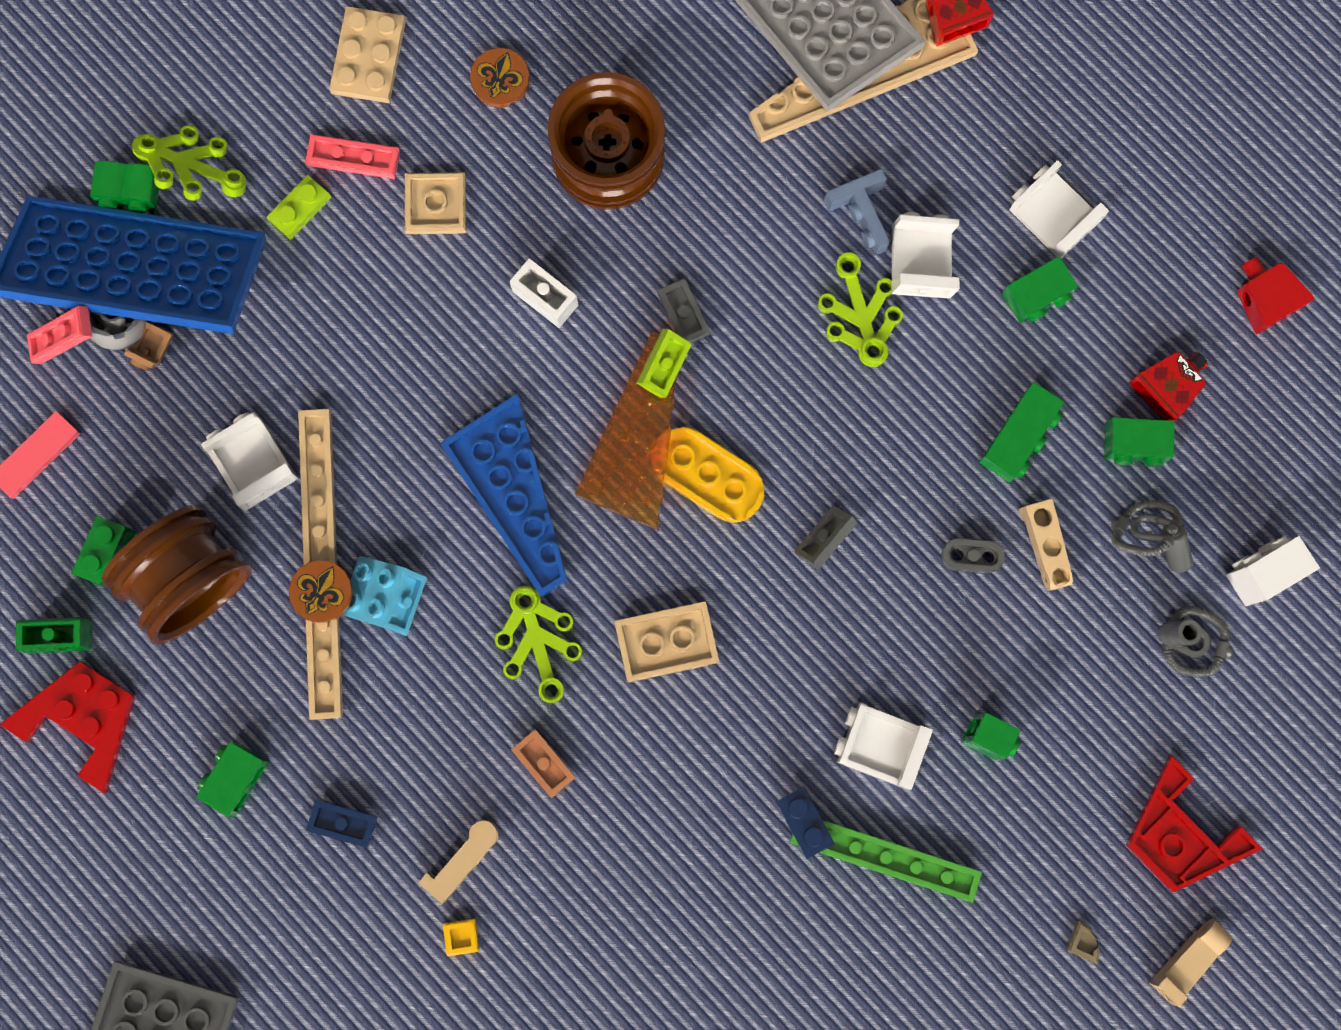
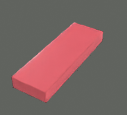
M310 134L305 163L311 167L395 179L400 149L399 147Z
M77 306L27 334L31 363L42 364L91 338L92 330L88 307Z
M55 411L0 465V488L10 498L14 499L81 433L59 412Z

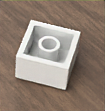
M1283 536L1258 548V552L1250 556L1247 555L1233 563L1234 570L1227 573L1226 577L1244 605L1249 606L1272 598L1317 571L1320 567L1300 536L1289 540L1286 536Z

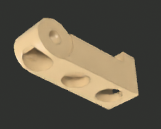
M1053 498L1020 508V516L1022 521H1025L1045 588L1048 591L1072 585V572Z
M488 820L476 822L469 831V839L439 874L435 876L429 871L418 883L441 904L445 903L497 842L499 837L498 827Z
M1210 919L1190 936L1149 981V984L1170 1004L1180 1008L1188 998L1186 996L1187 993L1216 958L1228 948L1233 937L1215 919Z

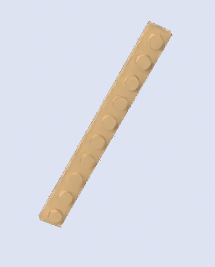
M331 410L298 411L304 565L311 561L319 560L337 564ZM339 618L327 623H315L306 620L309 720L343 718Z

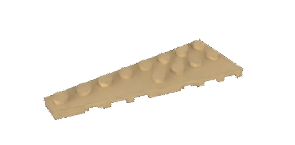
M907 0L896 7L925 40V45L922 49L828 112L798 77L794 80V83L783 91L774 94L749 112V118L760 143L974 57L978 53L977 46L971 34L937 47L926 9V0Z

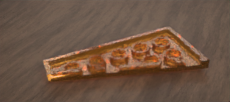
M651 331L575 495L578 498L659 531L660 507L663 503L664 492L662 490L664 473H666L671 435L670 423L672 410H674L675 399L673 397L677 376L666 398H659L637 384L660 335Z

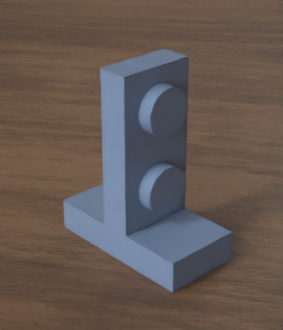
M882 169L827 191L824 199L828 212L849 203L851 204L849 205L850 214L855 222L859 221L863 232H861L863 242L868 249L872 248L875 256L885 252L890 243L868 195L883 190L887 179Z

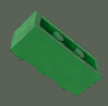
M1033 382L1026 389L979 463L1009 483L1016 476L1021 479L1031 465L1027 461L1033 451L1038 453L1045 444L1047 438L1043 436L1049 426L1054 428L1064 413L1059 410L1064 401Z

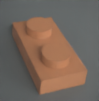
M536 729L511 749L550 798L557 795L576 778Z

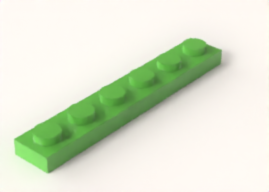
M822 820L835 844L819 853L971 903L974 902L982 872ZM792 834L789 843L799 846Z

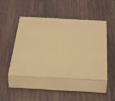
M465 172L405 173L406 234L466 233Z

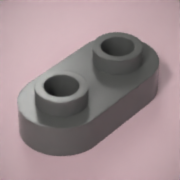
M953 539L943 547L941 559L947 568L954 571L992 573L1003 565L1005 553L999 544L992 541ZM953 550L961 553L960 561H955L952 558L951 553ZM983 553H989L991 555V563H985L983 561Z

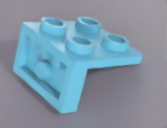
M359 556L350 580L353 587V597L350 607L343 616L407 636L427 577L401 566Z

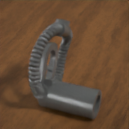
M1160 500L1141 501L1134 504V506H1130L1118 519L1114 518L1112 520V545L1116 549L1145 557L1147 555L1148 557L1151 555L1154 557L1165 552L1169 568L1176 573L1186 572L1193 566V558L1187 532L1183 527L1182 515L1170 503ZM1157 508L1168 512L1173 518L1171 520L1152 514H1144L1135 518L1131 523V533L1135 538L1159 542V546L1151 548L1138 547L1121 541L1122 535L1125 534L1130 524V519L1141 510ZM1146 521L1153 522L1156 525H1164L1160 535L1152 534V531L1141 533L1137 528Z
M1185 606L1178 609L1168 619V622L1163 623L1158 630V636L1162 642L1161 647L1164 649L1163 652L1165 653L1164 657L1167 664L1173 670L1185 676H1212L1216 674V671H1219L1224 659L1230 658L1233 653V647L1228 643L1230 632H1228L1229 628L1226 622L1216 614L1197 606ZM1186 615H1197L1215 624L1220 631L1221 638L1217 642L1214 654L1215 660L1209 667L1191 668L1183 666L1173 656V650L1171 649L1190 657H1200L1210 647L1208 633L1196 621L1181 620ZM1202 637V647L1197 651L1188 649V646H1183L1194 645Z

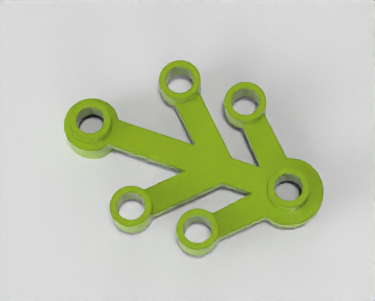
M187 125L181 128L180 134L158 138L151 134H142L133 140V153L141 162L149 163L154 174V183L158 188L168 189L173 185V172L168 168H164L161 161L164 160L172 163L183 186V194L188 200L195 201L202 196V184L198 180L193 179L190 171L221 183L223 193L229 197H240L246 191V178L239 170L231 169L225 172L198 161L210 157L221 158L226 155L227 142L221 137L211 138L209 145L175 152L170 150V148L181 145H196L199 141V131L196 127ZM214 146H220V147H222V148L217 149V148H214ZM160 177H167L168 179L161 180ZM194 188V189H196L197 191H194V192H193V191H189L188 189Z
M847 252L838 258L836 272L841 278L845 279L853 309L838 302L829 293L820 296L817 306L822 313L829 314L832 312L859 327L862 338L846 331L840 322H832L826 329V337L832 342L841 341L856 349L858 357L864 365L878 367L888 357L889 351L885 342L893 328L900 324L903 313L898 307H889L883 317L884 323L877 334H874L872 322L885 299L892 295V281L888 278L880 279L875 287V294L866 307L857 277L861 268V261L856 254ZM850 264L853 270L845 272L842 265ZM886 284L889 286L890 291L884 293L880 290L879 286ZM824 299L830 300L832 307L825 308L822 305V301ZM888 313H896L898 320L891 321L888 318ZM836 327L840 330L841 334L833 336L830 333V329ZM870 348L876 349L878 356H869L867 350Z
M520 586L510 596V606L513 611L503 630L496 634L495 644L502 650L510 649L514 644L513 634L523 618L527 631L511 661L504 665L503 672L511 680L518 679L523 672L522 665L533 648L542 679L538 689L539 696L547 703H556L562 699L564 687L558 679L554 678L545 644L563 653L565 658L571 662L578 661L581 658L582 648L575 642L569 643L539 627L536 614L554 622L556 628L561 632L571 630L574 621L570 614L560 613L541 603L540 595L533 587ZM524 596L531 598V604L528 607L520 605V599ZM561 617H568L570 619L568 627L562 628L558 625ZM504 634L510 637V642L506 646L499 644V638ZM571 646H575L579 650L575 658L567 655V650ZM512 664L517 665L519 668L515 676H510L507 672L508 667ZM550 685H554L558 689L554 697H549L546 694V688Z

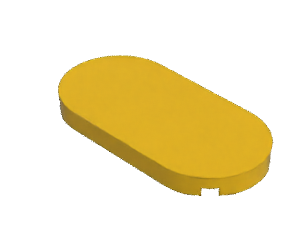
M690 427L666 431L656 441L653 447L652 464L655 473L665 484L723 521L741 522L752 517L759 510L764 499V485L759 472L753 466L701 432Z

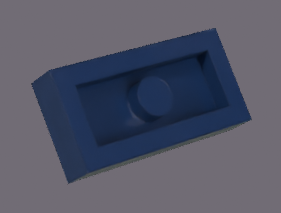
M801 787L775 801L806 859L835 844L805 787Z
M315 800L306 831L369 848L378 816Z

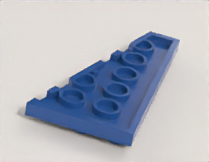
M517 393L440 444L542 598L565 583L567 577Z

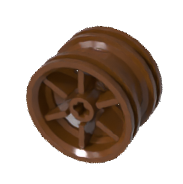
M604 72L579 78L568 85L557 97L550 110L548 138L553 168L564 190L578 202L592 208L604 210L620 209L644 198L656 185L662 173L665 159L664 115L659 102L652 92L631 77ZM593 113L599 115L591 121L588 119L589 115ZM620 115H626L629 117L630 120L629 122L624 123V121H622L618 117ZM575 137L583 140L580 146H573L571 144ZM641 141L644 146L642 149L637 150L633 148L632 144ZM605 145H612L609 151L604 150ZM595 163L597 168L593 173L585 170V167ZM621 163L627 168V171L618 174L615 167Z
M199 505L180 508L151 524L130 540L113 557L103 571L102 582L107 588L112 589L113 596L119 601L132 600L142 611L138 620V626L143 632L148 633L149 640L156 645L170 642L200 625L243 587L252 572V567L248 562L242 560V555L235 548L222 550L213 539L216 524L211 518L207 517L205 510Z

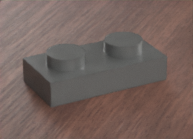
M685 278L657 290V294L677 335L690 343L710 335V330Z
M832 505L796 548L794 553L801 560L819 570L858 522L850 514Z

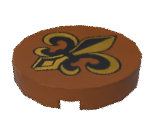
M494 48L485 51L476 58L471 67L470 81L473 91L481 102L491 107L504 108L516 101H520L529 88L530 75L526 62L518 53L510 49Z
M325 560L311 561L300 567L292 577L289 586V599L295 612L305 620L315 623H327L341 617L350 607L353 597V587L347 572L337 564Z

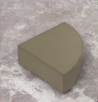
M1077 921L1065 950L1094 964H1098L1100 952L1096 938L1088 926Z

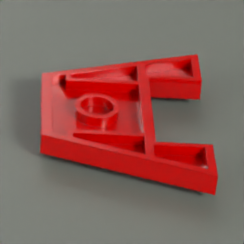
M78 662L4 720L0 726L23 741L29 742L46 717L95 748L77 776L102 793H107L135 695L86 663Z
M1168 756L1126 842V846L1171 892H1176L1263 848L1240 825H1236L1215 845L1173 802L1194 778L1173 756Z

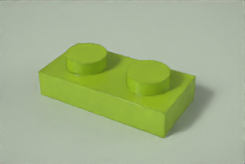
M307 175L266 218L283 235L291 240L332 197Z
M662 329L637 384L659 398H666L692 344L670 329Z

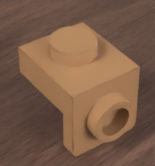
M146 321L145 330L141 338L131 348L126 349L124 355L131 358L130 363L138 368L148 370V368L158 367L175 333L151 321Z

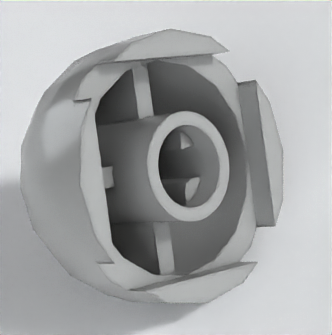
M89 312L92 337L90 339L105 349L121 350L133 346L141 338L145 330L146 320Z

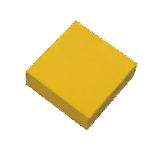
M476 918L443 923L447 956L480 951Z

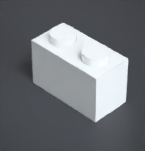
M530 258L510 280L512 292L558 328L563 325L578 307L577 295Z

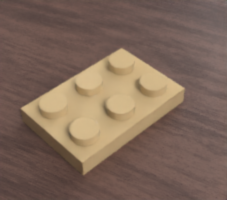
M346 6L329 89L331 94L390 103L406 23L404 15Z
M706 601L614 621L627 683L719 663Z

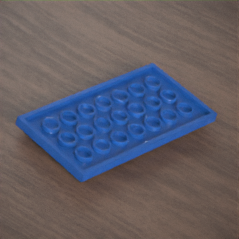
M27 195L0 254V298L70 309L77 306H87L89 312L234 334L266 243V236L264 232Z

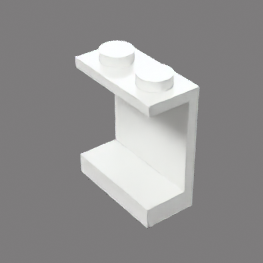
M1056 161L1050 168L1047 165L1043 166L1034 175L1033 178L1036 181L1029 188L1023 185L1012 196L1015 202L1009 210L1056 257L1059 256L1062 259L1102 221L1109 210L1102 203L1093 209L1057 174L1062 164Z
M907 212L897 218L892 224V294L951 298L960 289L959 277H952V233L959 226L958 219H949L947 215L923 217L915 212Z

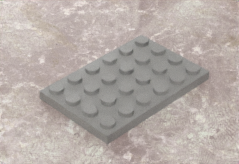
M735 0L827 112L922 49L925 45V40L891 0Z

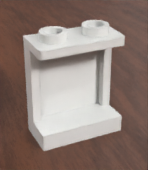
M255 412L239 415L233 420V425L224 430L218 429L213 431L206 437L207 440L201 444L232 491V497L236 504L244 511H247L298 479L264 422Z
M858 703L856 708L851 707L845 722L849 726L845 738L840 736L834 754L838 755L837 763L906 790H912L933 730L878 711L864 703Z

